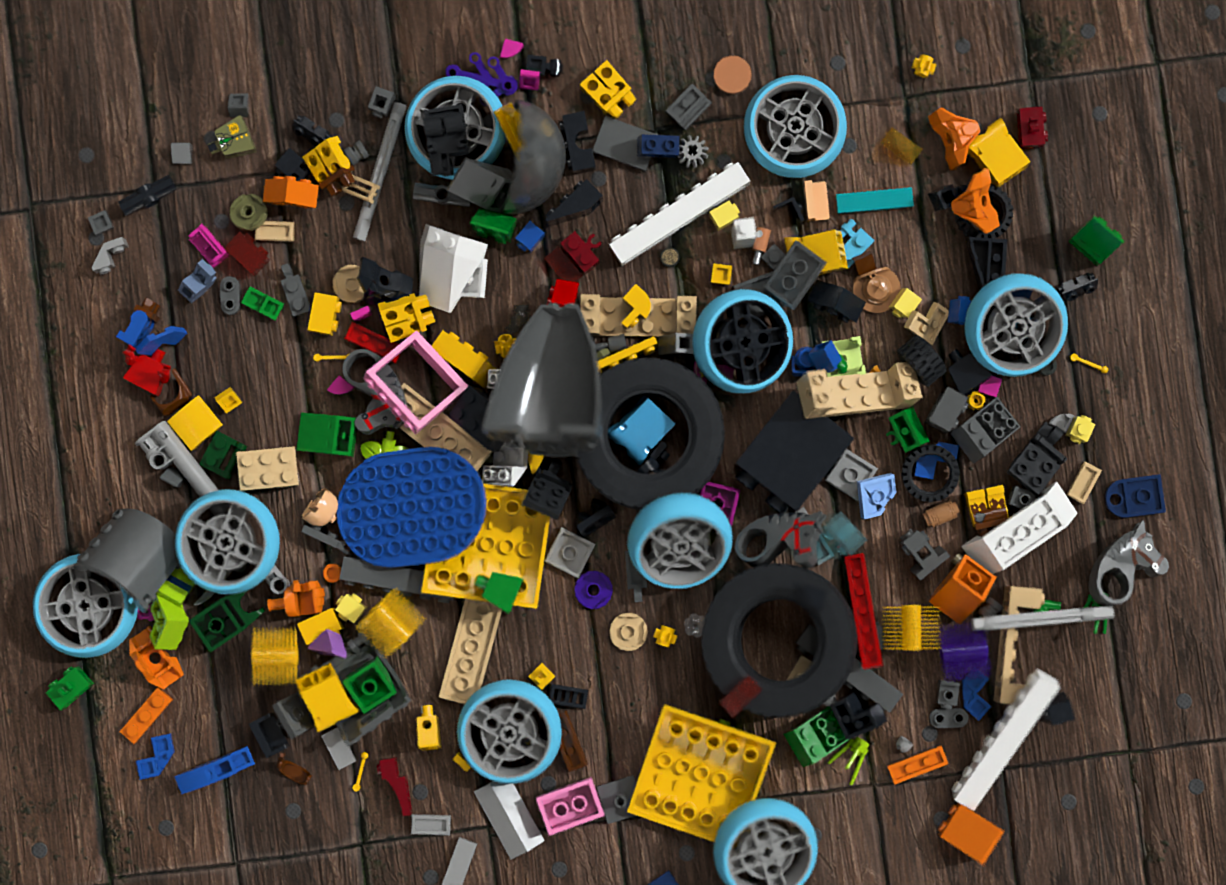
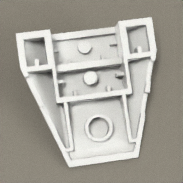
M426 224L420 241L419 296L427 295L430 306L451 313L461 298L464 287L473 279L471 276L483 263L488 244Z

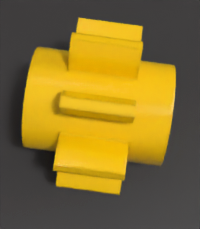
M920 55L919 59L915 58L912 64V69H915L914 74L923 78H928L929 74L933 75L936 64L933 63L934 59L927 55Z
M509 334L500 335L498 341H494L496 354L500 353L501 357L506 358L517 338L512 339V336Z
M661 625L660 629L656 628L653 637L657 638L655 643L668 648L670 643L675 645L677 635H674L675 629Z

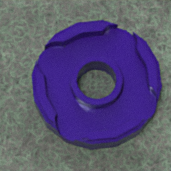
M588 571L582 574L575 585V596L578 602L590 609H599L605 606L613 593L610 579L598 571ZM592 584L599 587V593L594 596L588 592V588Z

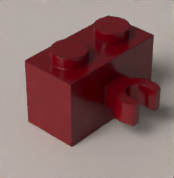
M1042 107L1019 108L1016 112L1019 147L1021 149L1042 148L1046 144L1045 142H1048V133L1044 131L1046 112H1043Z
M574 231L560 244L583 274L586 275L600 264L599 259L591 250L599 248L602 243H591L595 234H591L585 243Z

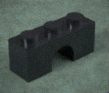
M581 111L562 115L563 121H560L559 124L561 133L565 132L566 134L564 143L566 151H569L570 158H567L569 170L573 169V174L596 170L592 148L581 149L575 143L578 136L588 133L585 112Z

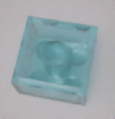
M841 511L833 515L822 526V535L828 541H833L836 544L834 548L841 555L851 556L867 541L864 535Z

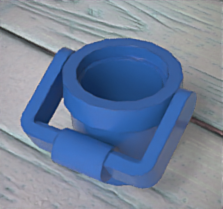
M802 347L796 352L795 357L791 356L793 376L803 377L809 371H817L813 370L816 367L809 356L813 348Z

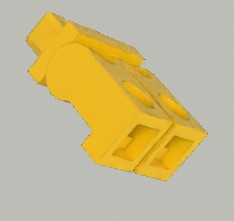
M607 60L594 71V74H590L580 83V89L605 114L608 113L614 119H617L623 113L617 105L619 102L623 101L630 107L636 101L631 93L632 88Z
M415 293L389 303H385V301L378 303L391 343L409 337L416 330L418 332L427 331L426 326L435 322L432 310L422 314L420 311L430 307L427 295L416 297Z

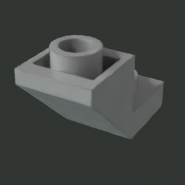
M120 237L103 243L92 265V270L100 275L111 272L110 269L115 267L111 253L118 254L123 252L124 248L128 247L126 239Z

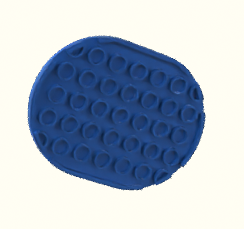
M422 447L380 453L364 460L346 478V482L338 496L337 523L339 531L354 554L376 566L397 568L443 562L462 553L470 546L480 532L486 514L485 489L475 468L465 458L450 450L439 447Z

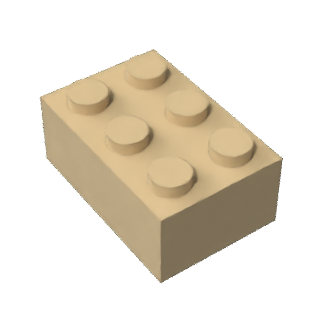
M295 446L236 452L241 492L299 485Z

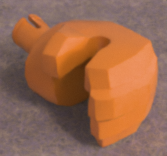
M295 580L290 587L285 589L284 598L268 599V610L285 609L288 617L322 613L325 597L324 588L320 586L318 580L308 581L303 584Z

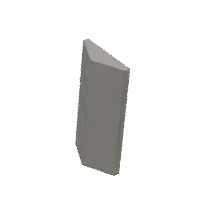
M492 781L474 791L511 860L545 841L514 784Z

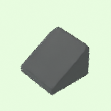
M229 94L228 112L230 117L240 115L248 117V94Z
M171 143L172 163L192 164V145L190 143Z
M169 467L160 477L161 480L178 488L182 486L185 480L182 473L173 467Z

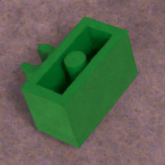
M913 407L888 418L894 430L887 432L886 435L895 436V441L891 442V445L901 443L906 453L930 442Z
M71 666L63 673L64 677L58 681L56 679L48 686L49 690L46 694L60 710L66 709L94 684L80 666L74 668Z

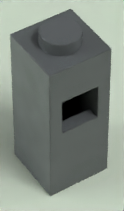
M673 333L658 337V356H681L694 353L693 334Z

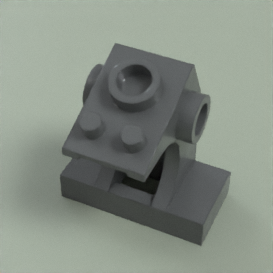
M909 529L906 534L900 537V544L903 545L901 547L907 556L912 555L917 562L909 570L920 581L950 557L941 546H937L933 550L927 542L929 537L923 530L919 532V530L912 531V529ZM925 546L929 554L921 559L917 552Z

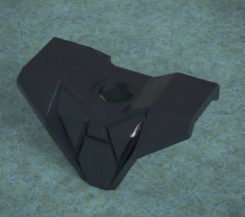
M365 257L360 258L361 263L357 280L364 292L363 301L369 305H378V303L384 301L389 303L412 294L414 278L398 270L393 272L380 267L374 260ZM380 280H382V281H387V280H388V285H387V286L383 285V284L380 282Z

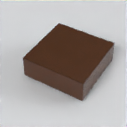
M871 251L853 258L856 272L859 276L877 269Z

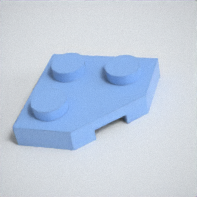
M888 473L857 481L862 519L865 520L882 515L885 505L896 494L894 474Z

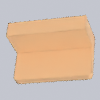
M812 180L804 181L803 190L807 222L828 220L830 216L826 182L812 183Z

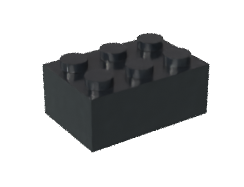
M468 385L448 417L484 448L499 452L505 442L499 439L494 441L483 432V425L491 396L480 387Z

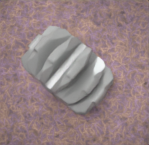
M691 135L688 136V142L685 139H681L683 145H679L680 152L677 157H682L679 161L681 164L687 161V168H689L690 163H693V167L697 168V162L703 165V159L708 158V155L704 153L708 151V147H702L705 144L704 140L698 143L699 136L695 137V141H692ZM692 148L693 150L695 148L696 155L693 156V153L689 155V149Z

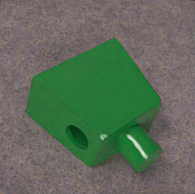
M492 571L490 578L478 575L475 586L485 590L482 595L484 599L503 611L510 613L523 578Z

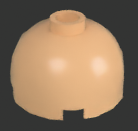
M323 488L316 494L318 497L314 501H310L302 514V518L306 522L318 527L324 526L328 522L332 524L337 518L338 500L328 489Z

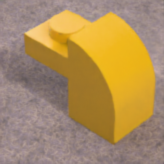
M635 284L623 297V301L633 309L621 322V325L626 330L629 327L633 329L640 321L638 319L639 316L646 321L651 309L648 295Z

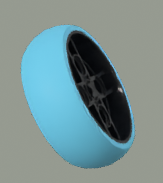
M748 289L726 292L712 300L697 319L693 331L694 357L703 375L720 389L731 393L759 391L772 384L788 365L793 349V333L789 319L780 305L763 293ZM749 303L763 310L772 326H766L761 319L750 314ZM727 311V318L718 327L715 337L711 338L717 320ZM741 318L742 325L738 327L737 322ZM762 333L763 340L759 342L758 337ZM724 341H727L728 345L724 350L722 344ZM773 346V351L769 361L764 366V368L759 372L758 365L765 360L770 351V347ZM745 356L748 357V363L746 365H744L743 359ZM719 357L727 366L735 369L737 380L724 375L717 367L713 358Z

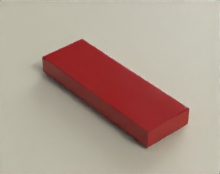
M354 322L351 323L344 338L383 358L399 345L396 342L391 343L390 339ZM401 353L398 356H396L391 362L397 363Z

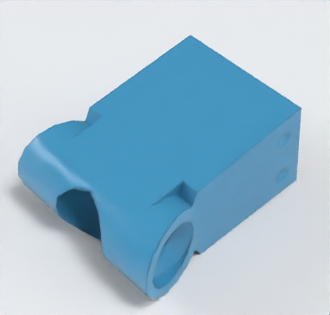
M644 394L622 417L620 422L608 428V437L615 444L624 446L627 455L640 466L647 457L649 450L674 427L675 423Z

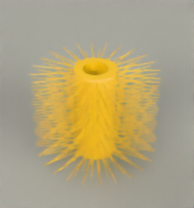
M394 591L384 597V600L376 603L367 612L366 618L364 616L357 626L358 628L363 624L360 628L361 630L367 625L362 630L363 632L369 626L366 632L368 635L372 633L371 639H375L376 642L379 641L380 643L382 640L385 641L380 646H384L381 649L385 650L383 654L390 649L387 655L407 641L412 634H415L413 632L416 631L424 620L423 618L417 623L420 617L418 618L416 615L413 618V614L409 618L411 613L409 612L410 609L407 608L409 605H405L407 601L401 605L404 599L401 601L402 598L400 597L395 603L394 601L399 596L397 595L394 599L395 595L392 596Z
M921 605L882 607L901 608V611H882L901 612V615H882L901 616V619L882 620H902V623H883L892 625L902 624V627H884L889 629L902 628V631H883L887 633H902V635H884L885 637H902V639L884 640L902 641V643L885 644L902 645V647H886L884 649L922 650L940 648L922 647V645L941 644L922 643V641L941 639H921V637L941 636L921 635V632H941L921 631V628H941L921 627V624H940L921 623V620H941L921 619V616H940L931 614L921 615V612H939L921 611V608L938 607H924Z
M258 627V636L253 631L252 637L254 641L252 642L251 662L254 686L256 685L255 675L257 681L258 679L261 681L262 677V686L264 683L267 684V678L269 680L271 677L272 685V674L274 675V685H276V678L281 683L282 676V685H284L285 676L286 684L288 677V682L290 678L292 685V675H295L294 684L296 685L299 659L298 638H296L297 628L294 630V633L292 628H290L291 638L288 637V627L287 634L284 630V635L282 628V637L280 636V627H278L279 637L277 630L273 631L272 635V627H270V630L267 628V636L266 633L263 635V628L260 631Z

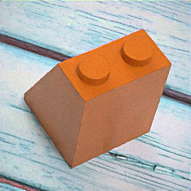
M965 554L935 589L929 602L960 624L985 600L996 576Z
M959 802L956 805L953 804L948 812V819L946 821L943 820L938 827V831H940L938 835L984 865L1004 831Z

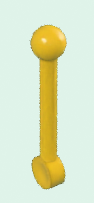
M1075 353L1070 356L1071 361L1077 360L1101 370L1104 374L1108 372L1106 366H1099L1079 358Z
M315 354L313 358L319 362L321 360L346 359L347 356H321Z
M367 752L361 753L362 760L356 784L353 785L354 791H359L361 788L360 780L365 760L368 758Z

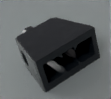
M956 349L948 355L954 363L948 368V371L960 394L967 395L992 377L991 372L982 366L971 353L963 357L959 350Z

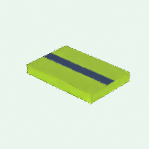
M182 567L179 569L175 568L156 594L180 607L196 584L185 574Z

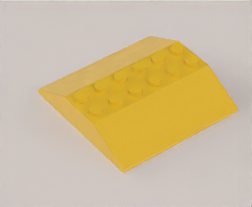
M483 484L486 494V514L480 532L470 546L459 555L443 562L425 565L421 593L489 602L482 597L485 590L475 586L478 575L490 578L493 571L523 578L513 605L537 609L550 517L521 505L528 491L526 489Z
M664 704L627 812L715 842L717 832L726 817L737 807L756 800L776 742ZM744 830L736 838L732 848L737 847L738 840L741 834L744 832Z

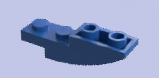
M245 746L174 777L181 794H185L234 775L255 763L248 746Z

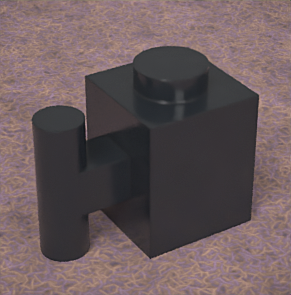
M289 147L273 164L277 167L275 171L281 177L285 175L291 176L295 173L297 175L296 181L305 179L311 173L308 166L304 169L299 167L304 160Z
M953 184L928 193L935 211L951 207V202L958 195L964 193L968 186L954 187Z

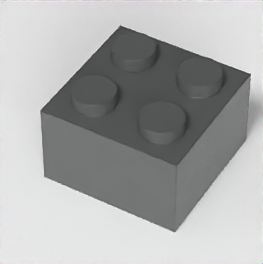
M950 387L942 389L924 423L943 434L954 431L959 423L957 417L961 413L963 414L968 406V403H966L968 397Z

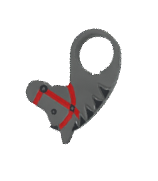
M366 349L351 352L343 363L344 377L354 388L373 398L367 407V412L360 414L356 418L355 425L357 429L366 435L373 434L384 427H395L398 429L404 424L400 417H396L391 412V408L378 398V394L373 389H370L366 382L357 383L352 380L350 375L351 367L356 360L369 357L378 363L382 358ZM388 364L377 372V376L408 408L406 396L397 375Z
M822 511L811 515L788 512L772 514L757 519L745 527L737 536L735 542L736 553L748 565L756 567L770 564L786 548L790 547L794 551L793 558L799 565L805 569L812 568L818 560L816 544L820 534L823 533L821 524L827 516ZM765 535L767 537V545L764 551L756 557L748 558L746 550L749 542L757 536Z

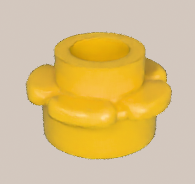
M974 391L971 395L967 396L966 402L970 409L980 410L983 408L985 403L984 395Z

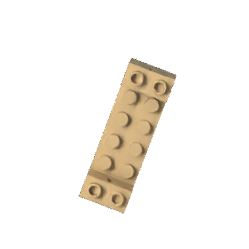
M581 294V312L591 336H617L624 334L625 337H659L673 333L693 334L696 324L697 296H677V299L649 298L651 309L646 321L639 316L638 319L640 321L633 329L629 327L627 330L621 325V322L633 309L623 301V298L600 297V295Z
M907 362L895 363L888 371L866 373L863 375L853 374L827 377L826 370L809 371L796 382L805 419L910 408L922 398L917 374Z
M1004 586V609L1002 610V615L1020 614L1017 606L1040 609L1045 600L1042 589ZM1015 628L1000 629L993 701L1003 704H1013L1017 692L1025 686L1024 684L1010 683V680H1013L1014 669H1011V665L1016 657V650L1013 649L1014 641H1017L1018 631Z

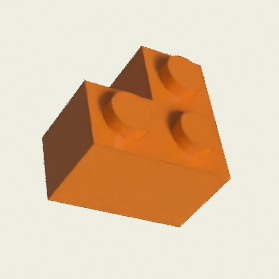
M273 176V179H265L263 202L302 208H316L319 185L311 184L312 181L306 179L296 181V177Z

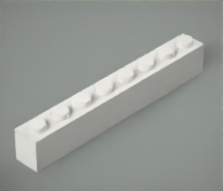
M737 162L726 165L723 168V172L718 175L717 173L712 174L703 185L701 183L691 188L692 192L685 195L683 193L675 198V203L662 206L659 209L660 212L656 215H648L639 226L635 224L627 229L628 233L621 236L619 234L611 239L612 243L609 244V247L621 266L750 185V179L740 164Z
M1038 669L1028 676L1026 685L1017 692L1013 704L1006 708L1002 720L997 721L991 736L986 737L982 749L975 753L971 765L964 769L960 781H956L953 785L952 793L955 801L973 811L976 809L1060 687L1056 679Z

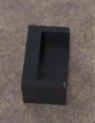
M273 712L249 724L266 759L290 746L283 731L278 727L279 724L276 723Z

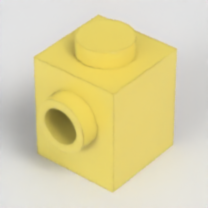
M1084 415L1074 417L1066 435L1071 437V441L1078 444L1088 442L1096 424L1092 423V419Z
M353 593L352 595L346 594L345 597L342 595L336 602L338 607L335 610L339 612L337 616L346 622L350 620L353 623H357L367 607L361 603L362 599Z

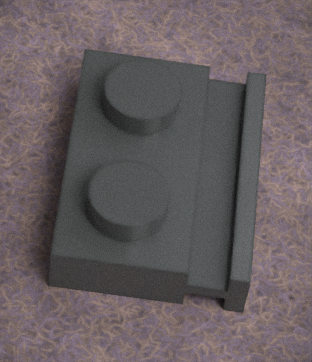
M691 84L666 110V113L686 131L712 102Z

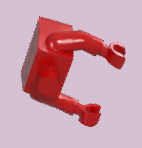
M129 344L128 348L122 353L125 355L126 364L131 367L123 378L159 396L163 384L167 383L171 376V366L161 363L166 352L157 349L151 357L143 354L135 355V348Z

